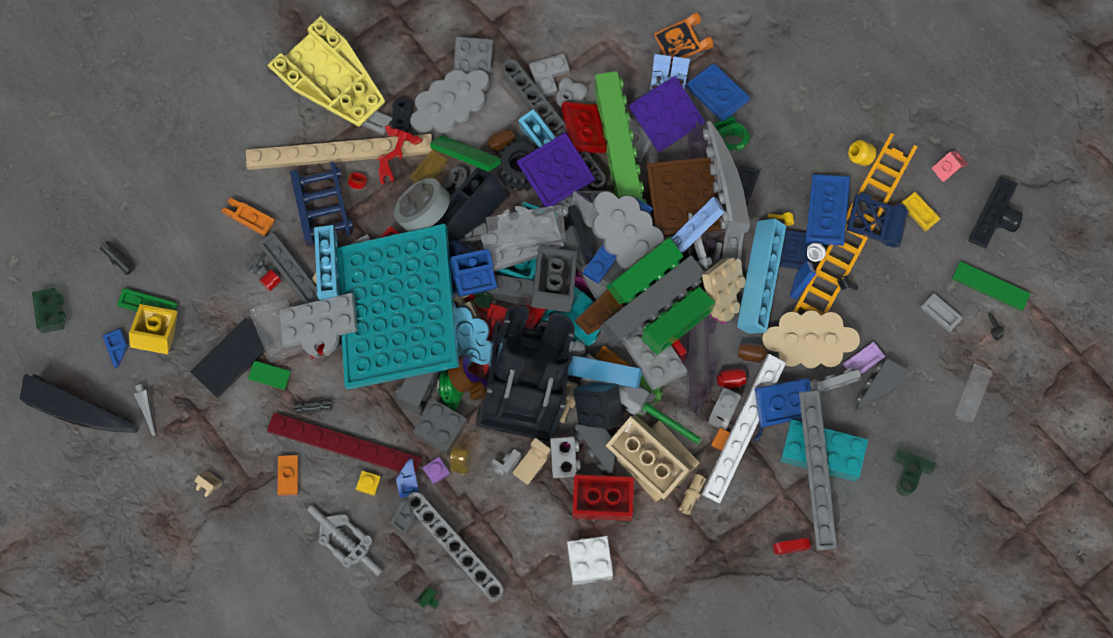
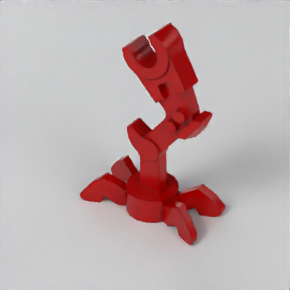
M388 125L385 126L387 134L391 137H397L398 140L393 151L377 158L380 161V168L378 170L379 180L382 185H385L384 179L386 176L390 177L391 182H395V177L388 162L396 156L403 159L401 150L404 141H410L411 144L418 145L423 142V139Z

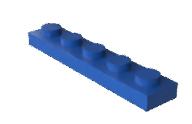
M636 198L640 211H645L650 215L653 208ZM603 244L583 271V275L599 285L616 262V255L609 254Z

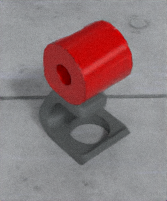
M259 254L246 265V269L250 273L260 276L259 282L270 292L282 282L271 269L266 270Z

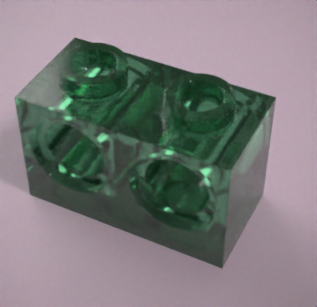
M56 288L32 292L36 328L41 333L65 329L66 315L62 311L61 306L64 304L62 293H59ZM53 298L50 304H45L48 299ZM51 316H55L52 322H48Z

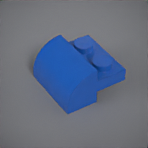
M489 249L451 257L452 279L455 280L459 297L497 288Z

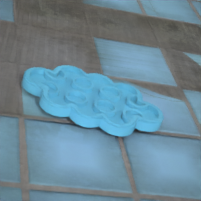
M454 303L458 357L463 354L469 355L470 366L473 362L480 365L488 364L491 341L487 340L490 334L488 323L483 319L474 318L468 308H457Z

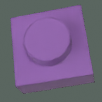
M439 457L423 467L424 472L433 485L450 475V472Z

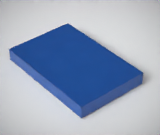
M714 63L686 83V88L721 122L750 101V97Z
M802 378L754 388L760 427L790 422L791 419H802L799 392L811 391L810 379Z

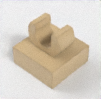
M209 471L199 474L195 480L198 483L197 491L202 488L206 489L205 497L211 495L223 483V481Z

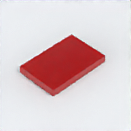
M563 102L561 108L567 136L576 150L580 152L605 153L607 147L598 106L596 104Z

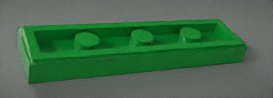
M442 135L430 142L431 149L488 172L500 165L501 158Z
M961 261L952 277V280L1021 312L1024 310L1031 294Z

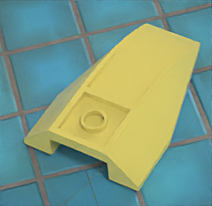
M320 16L307 28L309 33L307 37L286 56L280 53L267 66L293 91L360 127L385 103V100L346 39Z

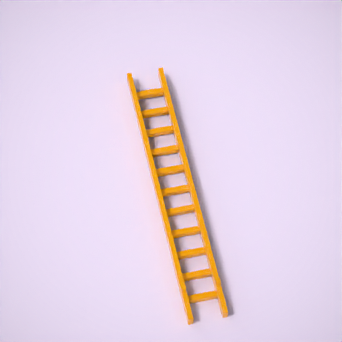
M891 133L860 188L858 195L860 192L863 193L867 184H870L888 193L883 202L887 204L918 146L914 145L906 158L903 156V152L892 148V150L888 148L894 136ZM884 153L904 163L899 173L879 163ZM875 169L896 178L891 188L871 178ZM853 203L847 212L846 223L850 217ZM879 208V211L877 213L878 218L880 217L884 209ZM866 214L863 215L868 223L871 224L875 221L874 218ZM876 224L870 226L871 230H873ZM847 231L863 239L858 249L845 242L844 246H839L854 254L849 265L830 256L829 254L834 245H829L825 257L820 261L816 269V275L807 285L793 312L797 313L801 307L806 311H816L821 316L828 313L841 288L837 282L838 279L821 271L822 266L827 260L846 270L843 276H848L868 237ZM817 276L837 286L833 296L812 286ZM808 292L829 302L824 312L803 302Z

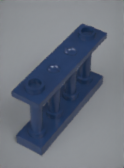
M334 161L330 162L332 170L303 177V175L299 176L297 170L290 171L304 240L307 246L315 245L313 240L315 238L314 226L311 227L309 221H312V218L341 212L343 222L331 225L334 226L335 231L345 229L347 236H351L350 230L353 229L351 218L347 219L338 179L342 178L340 168L335 167ZM334 178L335 188L309 194L303 193L302 187L305 184ZM338 195L339 205L313 211L306 208V204L309 201Z

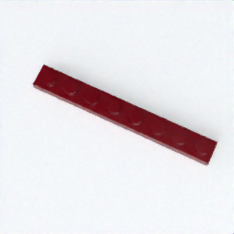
M273 413L267 429L268 433L400 473L408 459L412 458L415 475H417L422 460L420 457L276 413Z

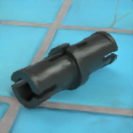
M109 241L105 242L106 246L104 244L101 245L100 250L111 259L113 265H117L125 275L130 274L128 271L133 272L135 266L124 257L121 251L119 252Z

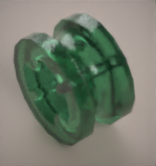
M486 291L476 293L474 304L480 308H489L493 297Z

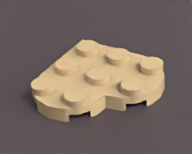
M724 258L702 274L706 294L716 302L711 314L713 318H717L720 322L730 321L734 314L740 310L736 295L740 288H744L746 283L740 259Z

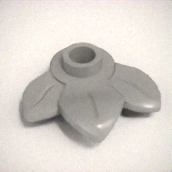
M566 77L560 82L558 86L559 92L556 95V101L560 107L563 102L587 104L583 99L588 92V87L585 84H574L570 77Z

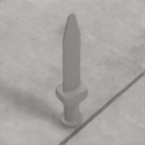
M689 213L688 216L690 220L693 216L691 213ZM700 236L694 241L699 259L696 262L706 272L710 269L709 266L712 264L711 257L707 258Z

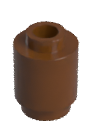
M510 128L502 129L488 136L489 141H487V145L491 151L498 153L503 150L505 145L509 146V142H516V139Z
M745 341V343L740 342L738 357L745 361L761 363V359L765 360L767 349L763 348L764 344Z

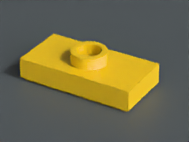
M916 192L901 202L909 210V215L925 232L941 219Z

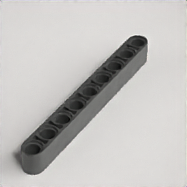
M513 59L506 60L502 65L503 77L529 112L534 109L556 138L563 133L567 134L563 120L518 62ZM508 69L515 70L514 72H507ZM521 82L525 83L524 86H518L517 84ZM534 96L536 99L529 100L528 97ZM546 110L547 113L540 114L539 111ZM557 124L558 126L556 128H551L549 125ZM577 151L580 153L579 155L586 166L590 167L589 170L595 180L602 182L601 184L591 183L588 186L594 191H603L606 182L604 173L587 152Z

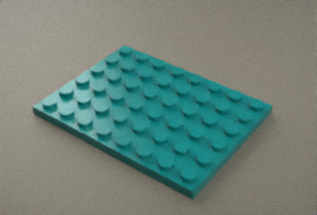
M445 224L337 248L340 296L349 293L354 295L358 328L356 332L342 335L344 387L347 390L459 367L448 230Z

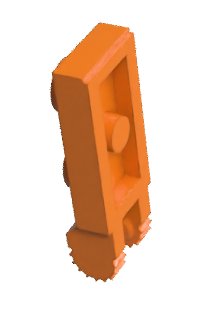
M229 198L227 202L237 208V211L234 213L228 208H223L221 212L234 221L266 237L275 220L243 202L240 203Z

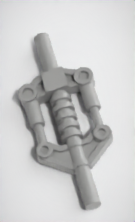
M313 505L307 509L321 523L318 540L320 545L327 546L345 568L349 569L353 565L363 562L377 576L383 573V570L367 556L373 544L372 538L350 523L349 517L346 514L326 518ZM347 525L361 540L360 544L353 543V540L349 539V536L345 535V532H341L342 530L338 527ZM332 534L338 542L340 541V544L344 545V548L351 552V554L346 557L338 548L335 549L329 543L330 535Z

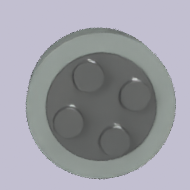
M426 178L409 187L399 198L394 209V217L407 232L432 227L446 212L450 202V195L436 179Z

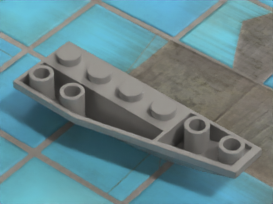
M709 121L706 124V128L703 129L704 140L708 141L706 153L707 157L711 158L712 163L710 164L711 176L714 175L715 179L713 190L714 193H717L718 200L725 211L720 218V227L724 229L725 235L748 232L750 222L737 168L722 137L712 122Z

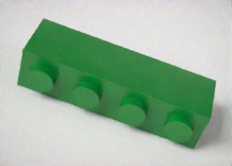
M670 238L665 239L608 283L606 287L619 305L625 302L629 304L637 298L635 294L639 291L643 293L650 288V283L654 279L658 281L666 275L664 271L668 268L672 270L680 264L678 260L683 255Z
M700 287L694 291L690 290L682 301H676L668 312H662L654 323L650 322L643 328L641 340L658 356L712 313L716 302Z

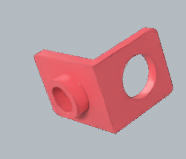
M952 151L934 165L932 170L944 182L957 170L966 167L968 163L958 151Z

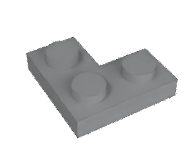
M561 54L529 64L535 85L542 95L548 97L557 94L558 90L553 77L569 73L565 55Z

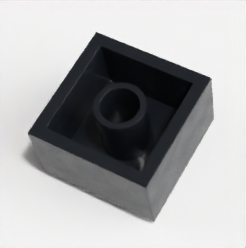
M587 381L573 389L579 425L612 429L624 421L618 384Z

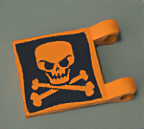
M694 13L687 19L654 33L663 54L671 56L670 65L673 63V57L687 58L702 50L713 47L711 37H707L699 43L691 26L700 24L701 17L699 13Z

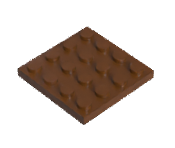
M711 158L647 164L654 225L662 232L663 237L674 236L689 221V213L694 216L713 197L718 199L717 193H714L713 190L714 175L711 176L710 174ZM722 216L705 232L723 231L724 229L720 227V218Z

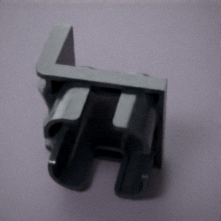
M514 305L507 309L503 322L495 321L492 329L487 386L477 412L476 426L550 441V437L554 436L566 405L568 369L573 359V353L569 352V348L574 336V324L567 316L552 313L544 332L524 328L530 309L526 306Z

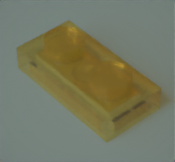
M431 150L409 177L410 181L416 183L426 178L434 179L447 164V160L434 150Z

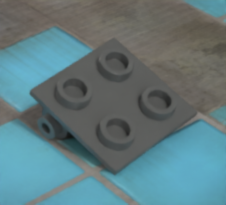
M456 37L454 70H461L466 74L474 70H482L490 77L493 40Z

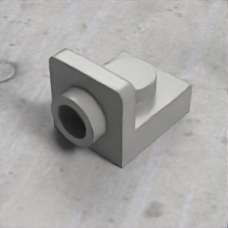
M515 449L512 453H507L503 459V465L493 459L491 462L494 467L493 471L500 476L504 474L509 477L520 461L521 453Z

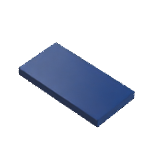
M812 175L806 243L844 246L850 176Z

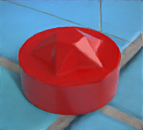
M355 172L349 175L348 185L354 189L366 187L367 177L364 174Z

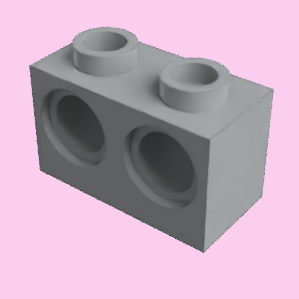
M574 435L550 437L553 478L574 477V475H577V471H580V460H576L575 452H579L578 440H574ZM562 442H568L570 449L563 452L559 449V445ZM568 461L572 464L569 471H563L560 468L563 462Z

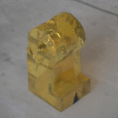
M453 447L449 461L451 463L449 469L451 472L467 475L472 458L470 450Z

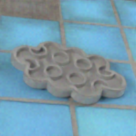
M453 70L446 75L444 80L433 82L429 91L420 93L415 99L417 111L411 117L413 129L419 133H425L434 128L437 132L447 133L455 127L456 123L467 121L470 118L471 112L480 110L485 104L483 92L489 86L488 75L482 70H474L468 74L461 70Z
M602 192L594 198L593 209L598 216L593 220L592 230L598 238L604 239L605 250L609 254L616 255L617 263L623 269H628L664 240L662 232L652 226L651 216L645 211H640L639 203L635 198L623 196L618 199L610 192Z

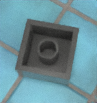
M433 399L413 431L414 438L448 457L468 425L467 418Z

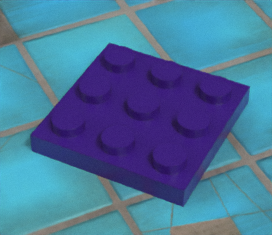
M673 76L628 106L657 153L705 123L676 76Z
M566 133L517 161L518 166L546 210L573 195V191H580L595 182L594 176Z

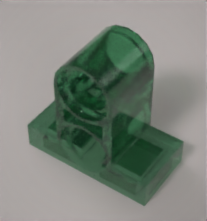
M898 450L893 462L899 463L903 467L896 485L897 492L901 496H910L916 490L922 472L930 475L934 471L936 463ZM908 464H914L917 472H912ZM908 482L911 485V490L904 489L902 483Z

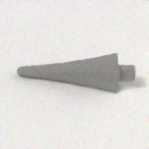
M143 384L136 385L137 393L133 395L143 412L151 435L155 436L156 432L152 419L149 391L144 390Z

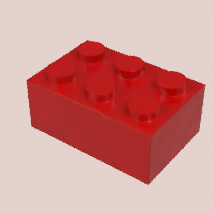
M574 475L572 519L632 521L634 477Z

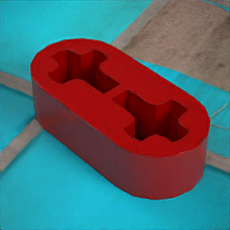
M809 538L784 541L772 545L774 555L811 549Z

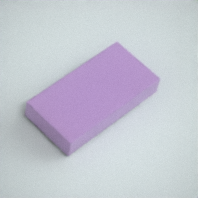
M872 342L843 363V366L846 370L852 368L855 370L859 369L860 375H862L886 356Z

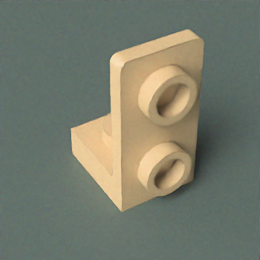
M535 438L531 443V449L513 471V475L528 485L551 456V449Z

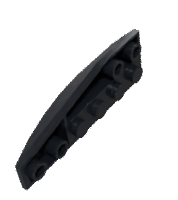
M477 167L450 197L446 212L433 226L445 224L448 230V242L453 239L460 240L485 223L508 197V194L492 173Z
M25 374L23 377L20 400L32 408L59 420L95 430L137 433L139 430L134 425V421L126 417L121 419L113 411L108 409L104 411L93 402L88 403L75 394L71 395L54 382L50 381V383H47L36 374L32 376Z

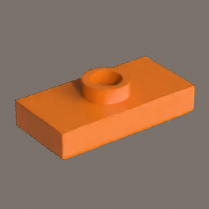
M298 455L278 456V496L298 495Z

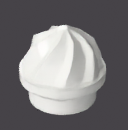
M812 243L807 248V256L811 261H821L826 255L825 247L821 243Z
M578 340L572 341L569 352L573 353V356L582 357L585 354L584 345Z

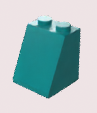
M574 287L570 312L548 309L541 319L544 322H548L552 313L567 316L571 319L575 328L572 340H578L584 346L592 345L597 340V334L600 331L599 329L587 335L575 322L594 303L593 300L576 287Z

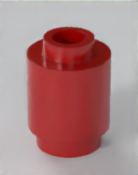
M744 369L721 370L719 375H717L718 386H721L722 389L742 387V385L746 384Z

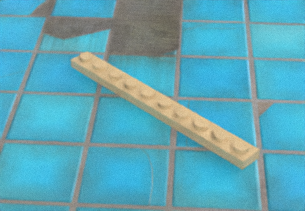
M413 135L423 139V142L413 145L410 141H404L401 150L403 156L433 154V149L430 148L432 135ZM388 137L246 150V166L248 170L330 163L332 161L344 162L377 159L379 156L387 155L393 151L398 138Z

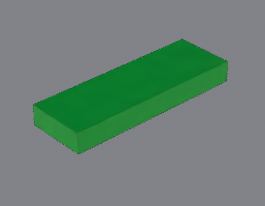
M123 288L117 303L119 308L137 312L140 304L175 311L178 307L176 302Z

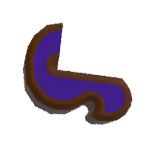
M463 354L458 357L459 367L448 369L449 379L453 387L459 392L465 393L468 391L471 399L478 400L485 393L487 380L469 371V355Z

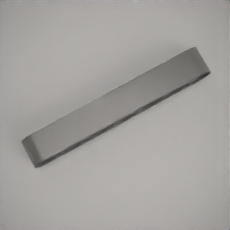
M411 493L407 497L410 504L414 499L421 500L420 506L412 507L414 516L490 601L497 602L501 600L504 594L501 583L420 493ZM426 514H433L434 519L431 522L424 521ZM440 528L447 529V534L443 537L437 535V531ZM452 543H459L460 549L458 551L450 550ZM466 557L474 560L471 566L463 565V560ZM479 572L486 573L487 577L484 581L476 579V575ZM492 587L500 589V593L497 596L489 594V590Z

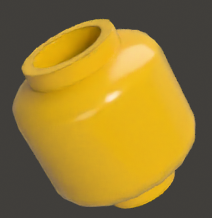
M857 140L849 147L848 156L853 163L860 166H868L876 157V149L869 142Z

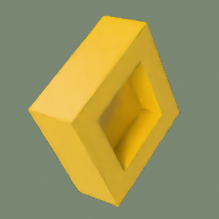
M362 471L356 491L375 496L381 476Z

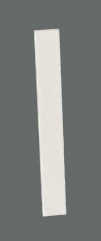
M767 354L701 495L717 503L721 502L759 422L754 388L776 384L786 362L771 354Z

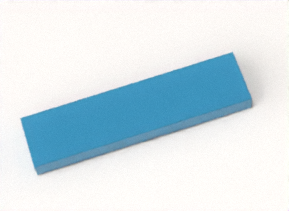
M573 356L568 369V375L637 389L639 388L642 369L578 356Z

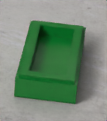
M254 361L248 380L285 391L291 371Z

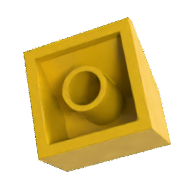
M140 304L129 331L130 348L168 354L174 339L178 311Z

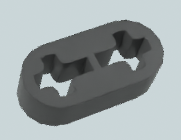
M461 166L454 167L449 174L444 188L447 191H451L453 186H455L456 191L468 178L466 169ZM461 172L463 177H459L456 182V175Z

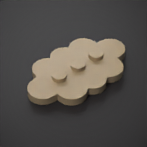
M812 310L805 312L802 316L796 312L784 314L780 319L779 327H770L763 334L762 338L763 344L768 350L779 352V358L786 362V366L793 367L802 363L807 368H815L820 363L827 367H834L842 361L843 352L854 351L860 342L857 331L853 328L843 327V320L838 314L828 312L821 316Z

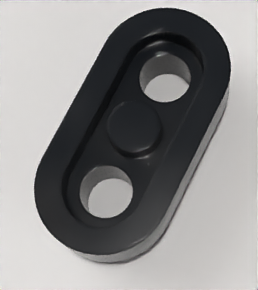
M400 97L393 103L392 127L408 132L411 127L412 105L409 99ZM405 104V107L401 108L399 105ZM399 121H404L402 125L398 124Z

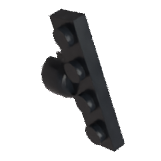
M1002 177L999 178L969 237L970 243L987 249L996 229L1002 228L1012 233L1018 230L1022 222L1023 213L1009 206L1018 183Z

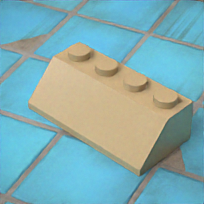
M637 415L631 416L606 445L610 451L663 499L669 496L694 469L687 460Z

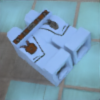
M655 54L650 91L673 76H676L685 89L690 59L673 57L671 76H668L671 56Z

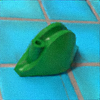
M447 369L442 371L438 378L437 393L444 406L456 412L464 393L459 392L453 387Z

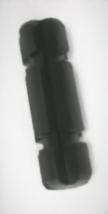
M330 399L323 400V402L317 400L304 402V404L302 402L294 403L295 414L332 410Z

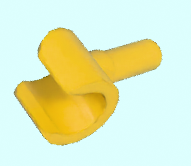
M790 212L783 215L768 213L767 218L783 220L786 226L794 225L793 214Z

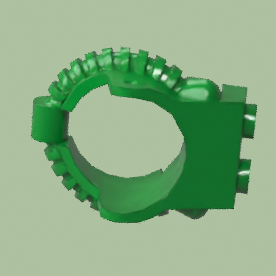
M734 116L728 117L723 122L717 121L713 124L723 141L725 137L730 135L738 136L742 139L737 144L724 141L729 151L744 149V146L751 139L750 132L743 125L735 123Z

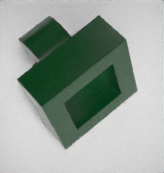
M428 586L425 587L414 601L422 608L429 605L432 609H436L440 604L433 598L437 592Z

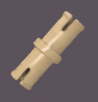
M699 474L694 475L689 489L685 491L686 496L679 507L680 511L687 515L691 514L696 500H699L701 496L699 493L706 482V478Z

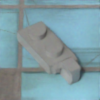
M852 368L845 370L843 375H829L825 377L824 381L814 379L810 381L811 390H819L820 393L861 381L862 378L859 369L855 370Z

